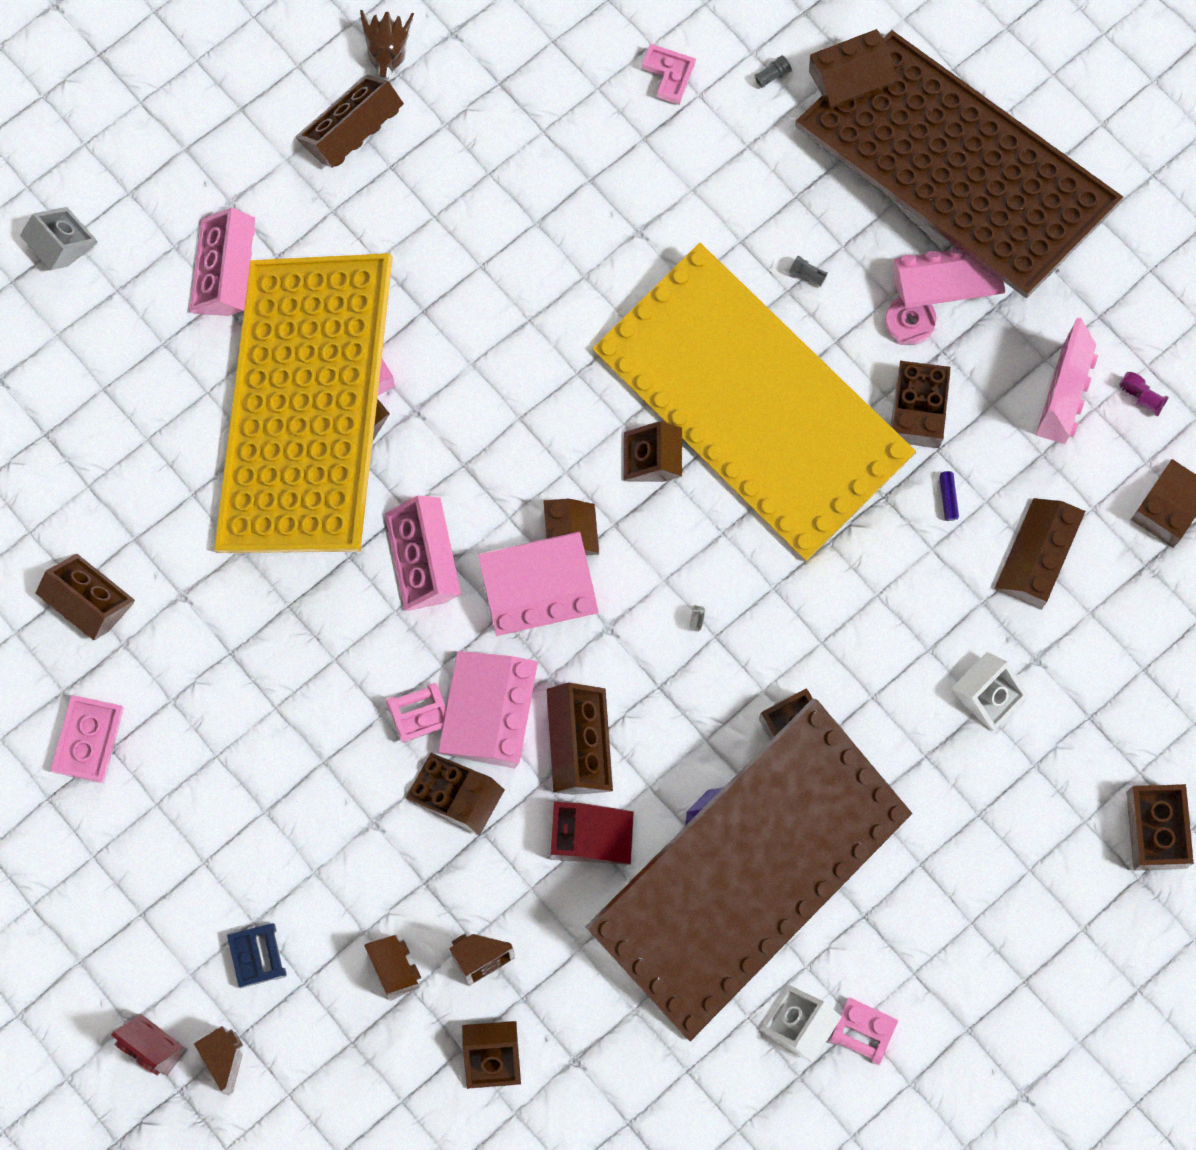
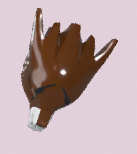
M360 10L369 60L378 70L379 78L389 81L393 70L400 66L405 59L407 40L414 13L411 12L404 27H402L401 17L397 15L394 22L389 12H385L380 21H378L377 14L374 15L369 25L364 11Z

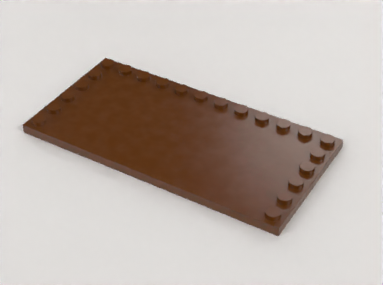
M891 30L883 39L889 48L897 83L832 109L829 108L825 99L821 96L795 121V127L1027 299L1122 203L1124 196L895 31Z
M813 698L585 928L677 1030L691 1042L913 813L818 699Z

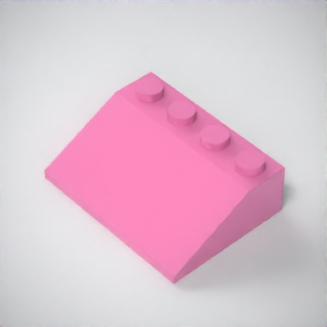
M1076 318L1063 343L1036 432V436L1066 444L1068 438H1073L1076 433L1078 423L1074 422L1076 414L1080 415L1085 400H1082L1081 396L1083 391H1088L1091 377H1088L1089 369H1094L1098 359V355L1094 354L1096 343L1081 318Z
M580 531L478 554L496 636L599 613Z
M457 651L438 754L516 769L520 764L538 661L507 655Z

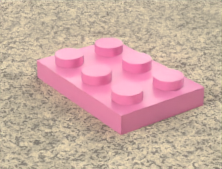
M71 695L50 771L55 774L104 784L124 707L122 705Z

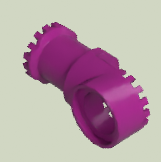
M1126 372L1119 383L1120 388L1123 391L1126 390L1125 393L1128 392L1129 395L1139 398L1135 405L1146 407L1153 411L1157 417L1169 399L1167 395L1163 397L1150 390V386L1146 384L1145 379L1134 372Z

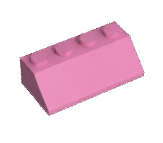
M231 207L201 219L189 312L193 314L230 316L244 311L249 266L252 257V241L255 234V217Z
M958 247L952 248L950 251H929L923 255H904L901 258L893 259L894 285L905 308L1005 293V285L1002 280Z
M417 495L386 512L384 515L404 611L444 604L460 596L461 590L441 497Z

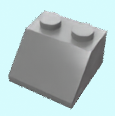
M68 207L32 214L20 234L28 247L37 254L44 265L50 270L68 267L98 242Z

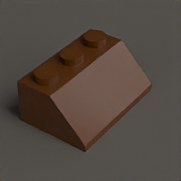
M878 29L810 54L809 73L830 109L897 83L889 48Z
M78 553L47 569L35 592L45 603L54 608L93 641L108 633L135 602L134 598Z
M466 934L457 937L451 942L453 946L449 948L455 964L469 986L515 959L514 948L511 943L476 934H471L468 937Z

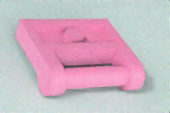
M436 682L428 684V688L398 698L393 696L386 699L387 708L392 716L401 743L443 729L446 706ZM430 697L434 702L401 714L399 709Z
M849 997L840 1015L841 1019L836 1025L829 1042L835 1045L839 1043L871 1058L873 1063L880 1065L899 1020ZM847 1027L879 1042L877 1049L843 1034L844 1028Z

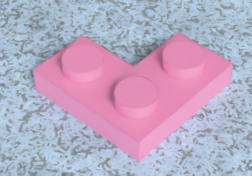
M653 44L649 45L642 63V69L663 76L657 92V98L680 105L695 67L696 58Z

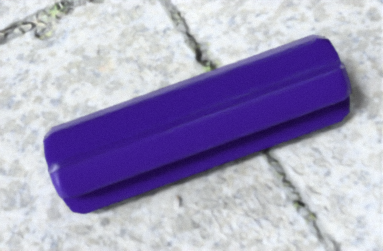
M944 471L939 476L944 517L946 521H955L959 518L954 473L952 471Z

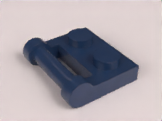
M275 923L227 935L240 989L287 977L286 968L282 967L277 946ZM259 936H264L272 968L268 972H264L256 938Z

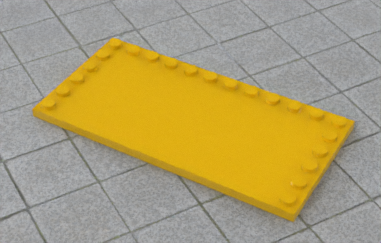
M701 242L592 348L665 422L681 427L682 439L806 562L917 453L911 445Z
M389 253L250 260L214 551L218 553L361 552L393 260Z

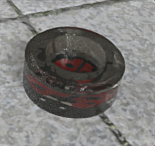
M693 606L689 623L690 631L699 632L701 630L705 614L703 606Z

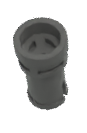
M781 55L771 62L770 66L754 74V78L757 84L764 88L778 77L781 78L791 73L792 68L786 57Z
M797 255L789 273L800 278L802 276L821 287L828 272L809 264V261Z

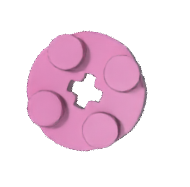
M898 297L887 310L885 318L886 329L891 337L900 345L920 344L932 335L937 319L936 312L932 304L905 308L901 298ZM910 314L912 318H917L914 325L905 322L906 315Z

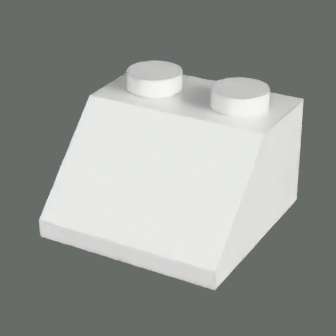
M988 651L952 687L962 704L993 732L1028 696L1009 663Z
M788 984L760 1028V1031L794 1054L813 1063L840 1021L841 1016L825 1001Z

